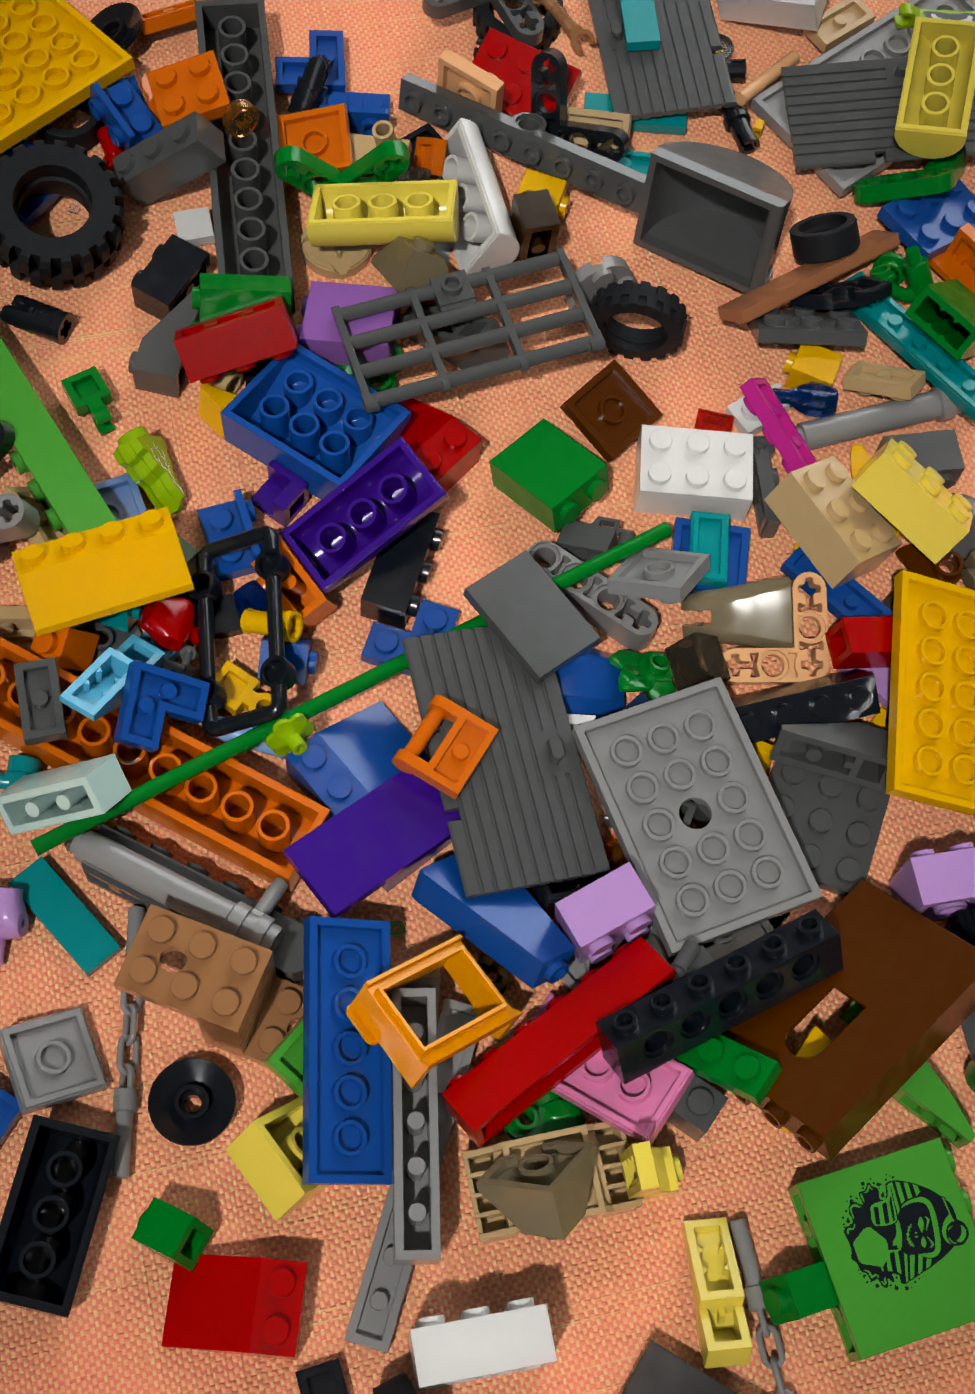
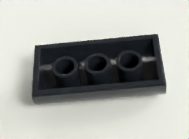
M33 1115L0 1222L1 1304L69 1318L121 1136Z

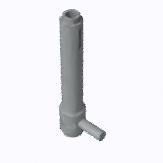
M934 386L929 392L916 394L912 400H891L801 422L796 425V428L809 449L813 450L932 420L943 422L954 419L956 415L960 417L968 415L957 407L942 390Z
M93 830L84 832L72 840L70 852L75 854L77 861L194 921L272 950L273 953L277 949L282 939L284 928L277 925V920L269 915L288 888L287 882L282 878L275 877L253 908L242 901L236 904Z

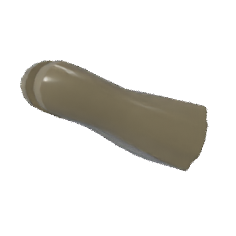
M789 576L763 579L731 587L697 591L688 594L681 602V610L701 612L703 610H711V623L696 622L694 624L682 625L683 638L702 643H719L755 648H792V595Z

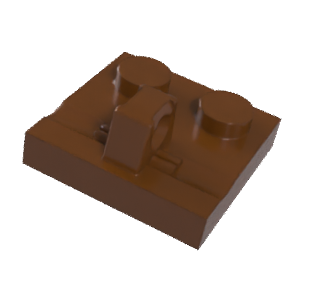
M615 359L560 406V409L574 422L580 432L607 463L639 437L642 424L652 425L663 415Z

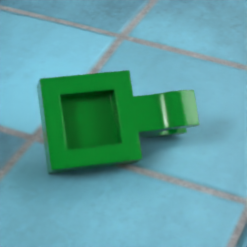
M95 366L61 380L63 390L78 416L89 412L101 436L115 430L110 421L112 417L105 406L113 402L112 396Z

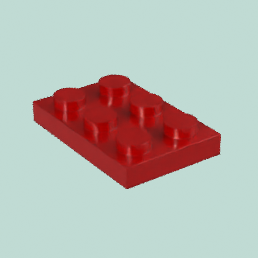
M490 27L472 63L486 72L493 73L505 82L502 113L513 117L518 113L531 112V65L535 56L542 51ZM549 59L543 63L545 67L549 68L550 75L555 70V66L549 64ZM567 64V104L582 76L581 70L570 64ZM549 79L543 85L549 84ZM543 93L541 99L544 107L551 111L555 110L556 100L554 96L549 93Z

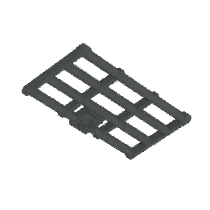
M563 247L555 248V252L491 269L489 266L481 268V271L468 275L465 269L436 276L429 278L430 285L418 288L411 286L403 292L342 308H339V306L331 307L334 322L361 395L362 408L366 414L380 411V407L439 391L444 393L450 392L454 387L517 370H521V372L528 371L532 366L587 351L595 353L606 350V341L595 322ZM557 266L560 267L565 278L564 280L501 296L497 286V282ZM486 285L491 299L477 302L473 289ZM570 293L577 306L515 324L512 323L508 313L510 309ZM434 299L439 313L425 316L420 303ZM411 305L415 319L349 336L345 322ZM498 313L503 326L440 344H435L431 330ZM581 321H583L589 334L588 336L524 352L519 338ZM420 333L426 345L425 348L361 365L355 353L359 349ZM509 341L514 356L450 373L446 372L442 362L443 358ZM432 362L437 376L372 394H370L365 381L368 378Z

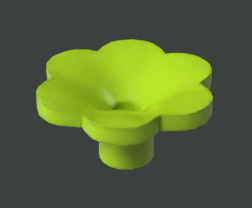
M296 713L289 719L285 718L277 721L272 728L273 732L267 736L265 743L277 756L287 755L291 751L294 755H301L307 750L308 746L305 741L313 733L314 725L311 721L307 720L304 714Z

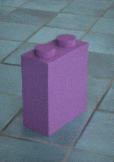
M312 281L309 296L304 295L302 298L301 314L304 319L303 324H297L296 326L297 344L331 364L350 366L333 319L331 307L339 306V308L399 293V291H396L394 287ZM401 308L345 322L349 336L398 324ZM396 340L356 350L355 353L359 364L393 356Z

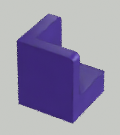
M272 460L267 465L268 480L253 495L251 501L254 507L286 528L309 502L308 483L275 460Z

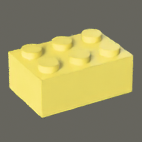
M891 437L859 469L851 486L934 564H937L969 533L973 519V513L970 511L972 506L960 493L951 494L943 486L945 481L936 470L930 466L925 469L915 460L917 454L907 443L902 440L897 443Z

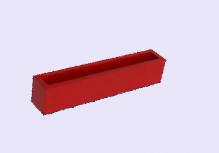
M641 936L631 944H623L614 952L611 960L600 969H592L587 972L576 988L567 995L561 994L554 998L546 1011L538 1018L521 1024L514 1032L513 1037L505 1044L488 1050L476 1067L467 1074L461 1073L454 1077L448 1083L446 1090L441 1093L447 1111L480 1148L601 1050L596 1027L597 1021L669 985L675 977V970Z

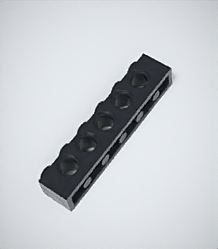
M814 909L596 1022L603 1058L624 1084L707 1042L711 1038L724 1033L843 970L840 933Z

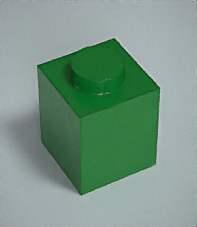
M154 1197L147 1210L140 1216L137 1228L131 1238L150 1251L192 1272L214 1230L196 1217Z
M824 1261L758 1282L763 1294L765 1308L769 1312L773 1326L795 1321L839 1305Z

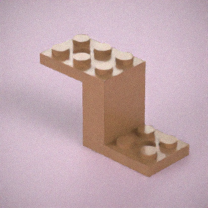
M150 904L113 984L118 990L197 1020L205 1043L265 1067L267 1066L263 1061L287 1035L290 1026L298 1022L303 1016L304 987L277 977L272 950ZM171 951L182 952L187 957L185 966L178 972H167L161 967L163 957Z

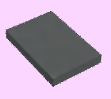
M527 550L465 588L464 597L537 684L597 645L601 638Z

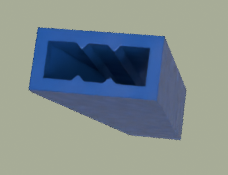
M455 854L420 869L412 897L533 989L545 982L552 984L566 975L569 970L568 964L576 947L525 888L466 899Z

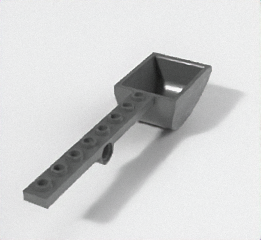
M409 72L401 78L398 109L448 131L453 128L460 118L468 119L479 127L485 147L638 213L633 240L634 244L744 293L769 282L787 211L792 202L793 188L784 176L765 163L728 148L706 143L679 141L659 145L651 153L647 175L546 132V120L538 114L522 112L511 117Z

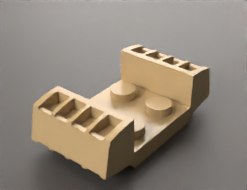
M605 1122L509 1140L492 1146L462 1152L480 1242L486 1244L514 1238L517 1233H522V1231L477 1190V1180L499 1158L515 1153L519 1161L530 1155L542 1153L540 1145L555 1140L596 1144L597 1155L586 1214L582 1219L602 1215V1218L631 1212L643 1206L641 1197L628 1199L619 1157L629 1147L626 1134Z

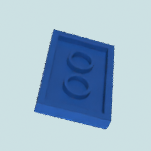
M959 179L952 190L944 193L893 200L881 207L877 217L892 232L899 233V239L907 248L919 246L921 256H926L929 261L947 250L960 227L970 223L975 228V195Z

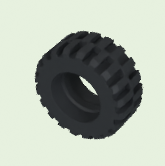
M44 140L33 141V147L25 148L22 144L13 148V156L9 158L7 155H3L0 158V265L3 268L10 266L11 275L20 281L24 280L25 277L30 278L31 286L42 288L43 283L52 284V290H64L63 284L72 283L73 287L76 288L85 285L84 278L88 276L92 280L97 279L103 274V265L111 267L114 263L116 251L121 250L124 240V197L122 189L118 187V179L115 174L109 169L105 171V162L100 157L93 155L90 158L86 148L75 145L74 149L67 147L66 141L55 140V145H48L44 143ZM46 194H60L78 201L88 211L89 218L79 230L62 237H47L34 233L25 227L19 220L18 215L23 207L34 198Z

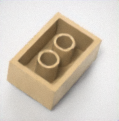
M835 456L791 471L764 499L832 589L875 570L902 545V542L895 535L892 526L884 521L877 510L851 486L853 479L849 476L847 468Z

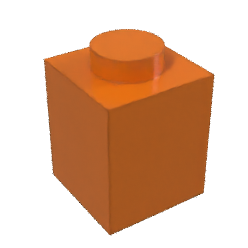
M75 626L39 637L35 633L29 652L42 659L55 657L58 667L84 672L92 664L100 635Z

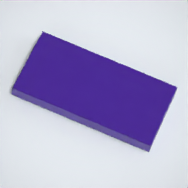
M400 771L285 848L283 855L330 916L337 918L450 840L451 837L447 823L461 819L458 811L444 812L438 789L413 774Z

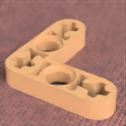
M804 572L790 583L792 595V648L728 649L716 660L715 672L717 677L721 676L722 681L729 685H789L826 676L829 671V649L825 638V633L828 631L827 588L825 581L820 575L814 572ZM805 581H808L810 588L816 589V593L809 598V608L816 606L818 611L805 610L798 612V608L806 606V595L798 590V588L805 584ZM810 618L817 623L818 634L815 638L809 639L802 636L799 631L801 619ZM818 644L819 649L815 648L811 651V661L814 664H818L819 669L812 672V676H809L808 670L801 668V663L808 659V649L800 650L799 645L809 647ZM751 656H755L753 663L755 677L750 676L752 669H742L736 673L735 677L732 676L730 669H725L724 664L728 663L732 657H735L737 664H749L752 662ZM774 656L779 659L782 665L779 676L771 677L764 673L762 661L765 657Z

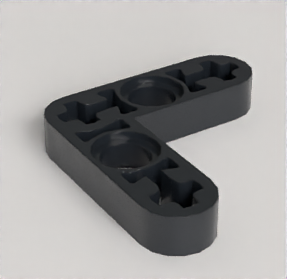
M547 48L536 55L531 65V113L538 114L546 120V130L548 129V133L557 137L564 134L563 139L574 144L573 135L575 132H580L588 140L587 150L615 162L625 157L630 150L631 143L629 136L624 130L617 127L567 120V60L564 54L558 49ZM548 59L549 64L555 66V70L550 75L549 68L543 65ZM549 79V84L543 85ZM543 93H549L554 96L556 100L555 110L551 111L544 107L541 99ZM611 138L613 139V144L619 146V149L613 152L612 146L604 145ZM601 143L602 145L596 149L597 144Z

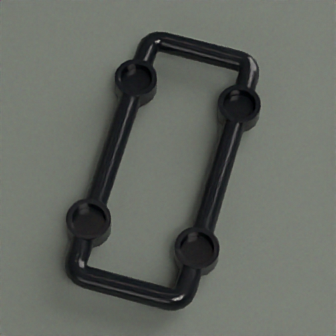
M259 526L208 543L199 550L196 557V573L191 577L195 590L188 591V594L197 601L199 680L210 683L204 719L201 724L203 730L213 737L227 735L280 718L287 708V690L292 688L297 680L295 666L285 659L281 582L289 577L291 567L289 559L279 551L277 532L269 526ZM263 542V551L257 556L254 568L255 572L265 580L269 658L264 661L260 668V679L271 688V704L217 720V711L226 704L227 693L223 684L216 680L213 604L221 599L223 587L219 578L212 574V559Z

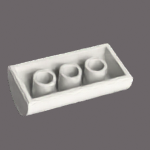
M460 118L444 138V140L448 141L442 177L430 175L428 177L429 180H457L459 235L457 242L450 243L459 270L465 269L468 275L479 272L484 267L489 266L491 269L512 263L519 254L520 246L479 127L468 119Z

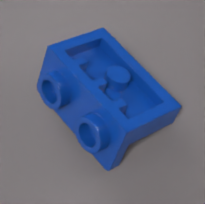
M127 79L105 90L97 82L90 85L91 100L88 101L90 111L97 121L102 120L106 125L110 139L117 148L122 147L126 151L163 129Z
M327 91L324 95L323 103L319 106L321 108L345 103L348 110L350 133L373 136L372 127L376 122L380 120L389 121L390 94Z
M241 489L233 491V501L197 510L206 544L253 529L252 523L257 522L255 509L251 500L244 501ZM263 542L213 558L212 563L217 578L223 582L256 573L251 563L263 551Z

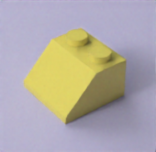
M300 1097L254 1120L225 1149L275 1221L303 1206L329 1186L302 1185L303 1100Z

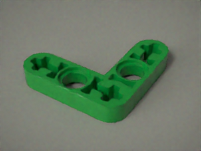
M389 140L379 144L343 171L297 146L282 147L274 154L276 176L311 196L316 184L391 182L403 174L410 166L408 147L399 140ZM364 174H375L371 177H361ZM313 177H324V179H320V180H311L310 178H313Z
M964 147L956 153V157L930 159L922 170L867 177L852 185L854 202L856 204H868L933 195L952 190L967 166Z

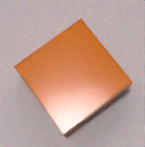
M417 137L412 173L442 177L448 140Z

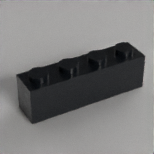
M858 669L731 698L751 743L777 738L783 724L840 723L881 713L875 675Z

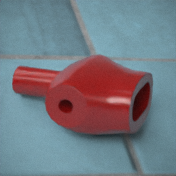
M168 597L145 605L140 616L139 627L146 631L157 644L170 651L180 650L187 640L199 646L198 628L194 626L196 610L191 601L184 598Z

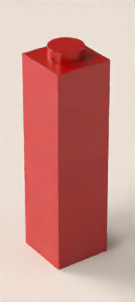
M893 616L842 617L825 633L833 669L891 667Z

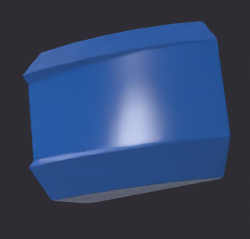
M591 648L555 672L567 714L595 715L596 719L623 709L625 706L624 692L618 690V676L621 670L608 661L611 656L609 653Z

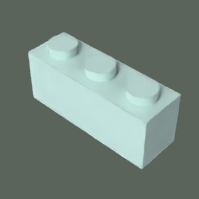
M110 754L22 776L0 793V814L10 834L13 835L105 814L132 790L115 754Z

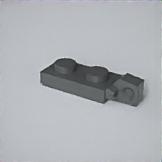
M753 436V506L758 535L761 539L774 538L781 521L764 499L779 484L778 471L771 466V459L775 448L764 436Z

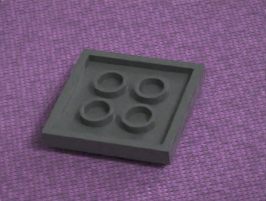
M774 761L769 781L819 888L845 897L862 880L866 881L890 795L886 794V788L882 792Z

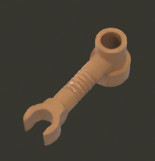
M532 0L536 8L543 5L552 14V17L556 19V22L567 33L574 52L577 54L583 53L582 47L577 42V38L580 36L585 37L590 44L594 43L593 33L576 24L557 0Z

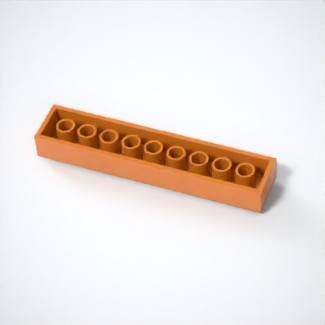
M0 637V740L41 760L52 768L115 754L132 790L213 749L164 722L157 751L151 753L113 742L120 706L93 721L64 703L68 739L26 746L23 739L13 664L40 660L42 658ZM58 667L61 692L63 693L78 677ZM233 758L131 808L133 811L269 883L275 877L282 878L287 882L288 888L286 892L290 894L300 876L283 855L284 849L331 818L330 809Z

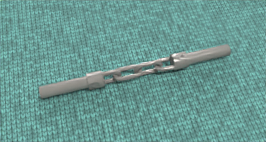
M131 906L128 908L126 956L145 917L144 907ZM121 991L120 1006L124 1015L122 1036L118 1040L116 1062L120 1078L119 1088L114 1089L113 1112L116 1113L114 1134L121 1136L112 1165V1179L130 1178L133 1113L137 1110L138 1090L133 1088L134 1073L139 1065L140 1045L136 1033L137 1016L142 1008V999L136 997V1006L135 1004L127 1006V993ZM130 1016H131V1025H130V1033H129V1021H130ZM124 1044L126 1046L133 1044L132 1064L126 1063L123 1065Z
M746 1218L731 1221L729 1225L746 1286L745 1298L748 1301V1311L757 1312L761 1325L755 1334L761 1361L764 1366L773 1371L777 1391L774 1394H794L790 1389L785 1388L780 1368L784 1364L785 1353L778 1329L768 1324L763 1294L758 1283L762 1281ZM770 1332H772L778 1352V1360L776 1356H771L770 1361L768 1360L762 1334L765 1337H769Z

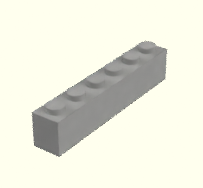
M392 988L391 1001L422 1044L427 1046L436 1041V988ZM391 1061L393 1265L439 1264L441 1260L437 1065L432 1067L422 1081L411 1089Z

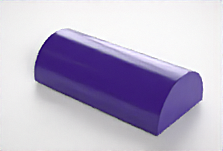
M400 436L279 534L321 591L328 595L446 501L449 496L404 438Z

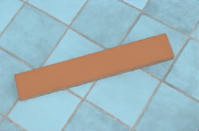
M872 230L860 236L861 244L858 249L845 257L822 263H806L765 283L761 287H757L717 307L719 318L723 321L746 324L900 245L899 233Z

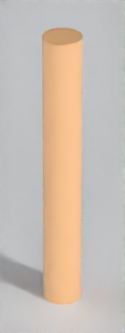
M794 50L790 51L736 93L737 104L739 106L745 105L781 76V67L797 64L800 61L799 53Z

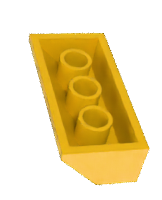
M168 507L147 510L140 515L119 521H110L99 527L78 533H69L58 539L41 544H31L23 549L11 552L17 577L37 637L195 590Z

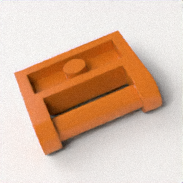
M434 695L428 704L429 712L405 748L399 749L396 752L392 763L400 771L415 775L456 800L495 739L499 729L442 695ZM442 720L451 721L454 723L429 763L420 758L419 755Z

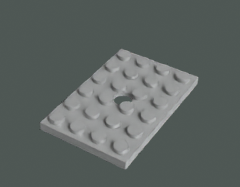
M721 676L573 727L571 734L625 858L632 865L656 905L652 920L668 957L677 955L686 940L696 941L700 946L819 901L823 897ZM693 800L699 805H705L710 814L708 825L701 829L687 827L679 816L680 806L684 802Z

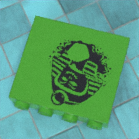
M940 1137L797 1183L788 1189L813 1262L824 1261L839 1302V1305L832 1307L831 1311L850 1362L860 1361L975 1321V1225L970 1215L973 1211L972 1203L967 1192L963 1188L960 1189L954 1175L956 1170L954 1157L948 1147H943Z

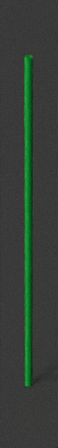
M663 522L551 578V580L562 591L671 536L672 530L667 522ZM478 615L448 631L474 629L475 627H487L489 625ZM405 652L285 712L280 718L261 724L132 789L129 794L105 814L66 822L30 840L35 852L39 856L266 741L267 736L273 732L274 724L280 719H289L296 713H302L309 719L408 669Z

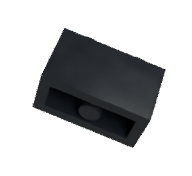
M172 234L164 245L160 244L155 249L152 260L145 269L139 270L133 277L131 289L135 307L162 320L192 292V286L197 287L199 285V273H211L209 253Z

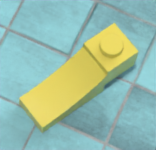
M650 1141L631 1144L619 1155L628 1199L641 1197L642 1200L670 1195L680 1190L678 1182L683 1181L682 1166L677 1155L672 1156L670 1146L652 1147L650 1146Z
M726 1217L683 1221L682 1234L691 1277L696 1314V1331L704 1368L749 1364L753 1346L743 1308L744 1290Z

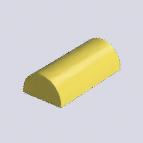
M915 17L894 131L897 144L909 154L921 158L938 159L951 156L963 148L966 142L975 90V22Z
M457 180L314 185L306 223L309 242L312 247L387 245L399 236L411 240L415 236H420L433 243L457 242L459 235Z

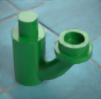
M911 246L905 250L907 261L903 263V268L908 284L907 288L893 281L896 278V274L889 264L878 265L869 272L872 278L892 282V295L890 296L903 303H913L926 285L934 283L928 258L921 256L919 246Z

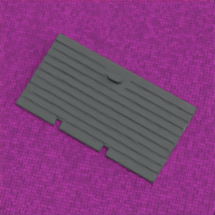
M588 0L612 112L633 114L632 121L640 118L649 119L651 117H662L663 115L671 116L676 113L685 114L686 112L722 109V107L729 108L737 105L724 53L712 54V51L721 50L722 44L710 0H654L661 39L660 49L626 51L618 0Z
M908 57L781 67L795 170L876 164L875 154L884 153L886 163L926 160L927 158L917 157L904 151L897 144L894 137ZM975 90L966 142L963 146L965 156H975ZM956 153L945 158L956 157Z
M489 626L402 639L422 721L429 712L428 704L434 695H442L499 729L495 739L457 799L454 800L439 790L444 812L458 811L461 819L450 821L447 825L466 899L609 873L608 859L576 744L571 734L572 730L556 673L554 672L537 684ZM442 720L438 726V732H435L427 743L431 758L454 723L451 721Z

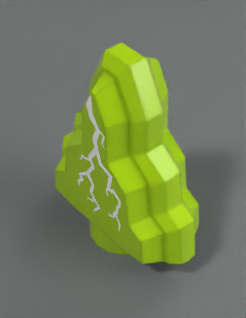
M145 426L136 427L123 434L117 440L119 446L113 453L118 464L124 467L132 480L143 488L156 509L168 507L171 515L183 511L182 501L185 495L180 482L173 472V462L166 451L167 445L163 438L160 436H150Z

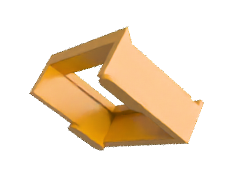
M461 934L366 981L354 1000L346 1008L347 1017L364 1041L369 1045L380 1044L411 1089L422 1081L432 1067L485 1037L492 1035L497 1039L503 1038L524 1013L510 1007L461 942L463 938ZM444 966L471 1002L472 1009L478 1017L424 1046L387 994L392 992V988H401Z

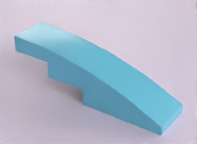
M146 631L139 637L132 634L117 650L109 647L59 696V701L95 721L121 705L130 662L138 660L163 668L165 660L174 662L180 656L181 649L170 651L161 647Z

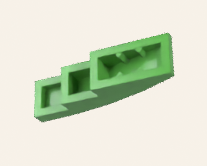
M852 1001L839 1018L849 1025L865 1008ZM927 1061L892 1096L894 1100L958 1149L974 1139L975 1133L954 1097Z

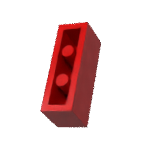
M283 296L176 330L173 340L189 382L193 383L200 380L202 384L213 382L222 376L221 373L236 369L237 372L247 371L255 367L257 361L269 357L272 360L286 358L293 353V349L298 348L297 335Z

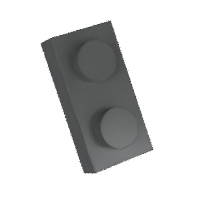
M55 657L13 664L23 739L26 746L68 739L64 706L59 701V696L62 692Z

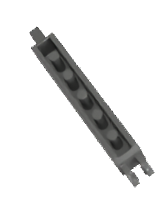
M100 824L97 831L90 829L236 904L242 901L254 908L258 903L245 896L246 891L236 883L229 880H224L223 883H220L208 877L209 872L200 865L189 861L184 865L172 859V853L162 846L151 843L150 847L136 841V835L124 827L115 825L112 829L104 824ZM74 838L64 842L67 851H70V845ZM81 863L88 882L135 906L144 907L145 911L148 910L150 904L182 915ZM276 904L269 916L275 918L277 925L284 928L282 939L273 953L277 977L296 984L304 981L305 918L297 917L296 920H293L281 914L282 909Z

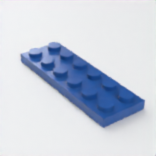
M309 916L304 919L302 1185L386 1186L393 1184L391 1060L379 1043L377 1045L367 1044L346 1015V1008L354 1000L365 982L391 969L390 921ZM389 993L387 996L391 1000V993Z

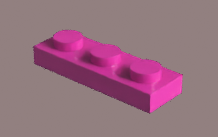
M751 378L739 387L745 396L743 398L745 406L753 415H757L764 427L762 429L764 437L772 446H776L783 457L782 465L788 474L791 471L817 462L766 378Z

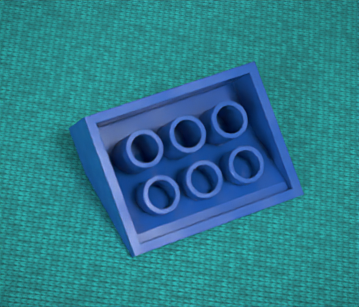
M297 344L298 348L293 349V353L290 356L280 360H272L220 412L224 439L266 466L272 460H275L306 481L309 493L322 500L397 440L411 418V411L398 403L380 407V411L366 414L362 408V399L355 378ZM367 385L370 394L378 392Z
M379 701L317 732L305 741L308 747L303 754L294 755L292 751L285 756L287 774L309 799L330 809L332 818L400 772L392 763V759L399 749L405 748L411 739V735L386 706ZM424 750L419 755L420 758L429 763L431 758ZM451 839L383 885L384 890L387 893L451 844Z

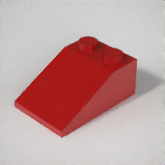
M413 398L398 402L399 405L411 411V418L400 436L404 438L445 492H447L479 462L482 439L454 416Z
M201 1254L192 1272L174 1263L161 1346L297 1361L308 1274L307 1262L261 1257Z

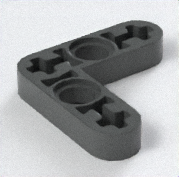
M422 0L423 12L434 19L446 18L491 2L514 39L533 47L538 45L543 38L544 20L532 0H515L522 5L516 9L509 8L504 4L509 0ZM524 18H525L524 24L526 25L527 28H523V19H524Z

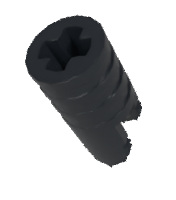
M316 54L309 58L303 76H298L297 85L294 88L290 105L287 108L289 113L316 109L323 103L324 95L328 89L325 86L329 74L328 70L331 69L330 60L325 54Z
M20 294L14 297V300L11 302L12 305H5L0 312V318L6 324L63 345L69 339L74 326V316L72 313Z

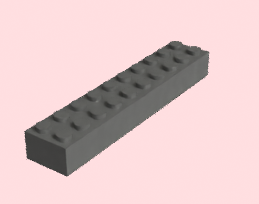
M264 0L194 1L199 54L210 50L214 51L234 112L209 121L223 132L226 156L225 163L209 171L218 274L290 276L292 289L291 313H295L294 283L283 180L276 176L274 167V154L280 148ZM245 111H248L247 119H249V115L251 118H254L255 112L257 113V122L255 123L254 121L252 129L251 125H249V132L245 133V127H243L240 135H237L238 128L234 134L231 126L235 117V123L237 122L238 114L241 113V120H244L243 113Z

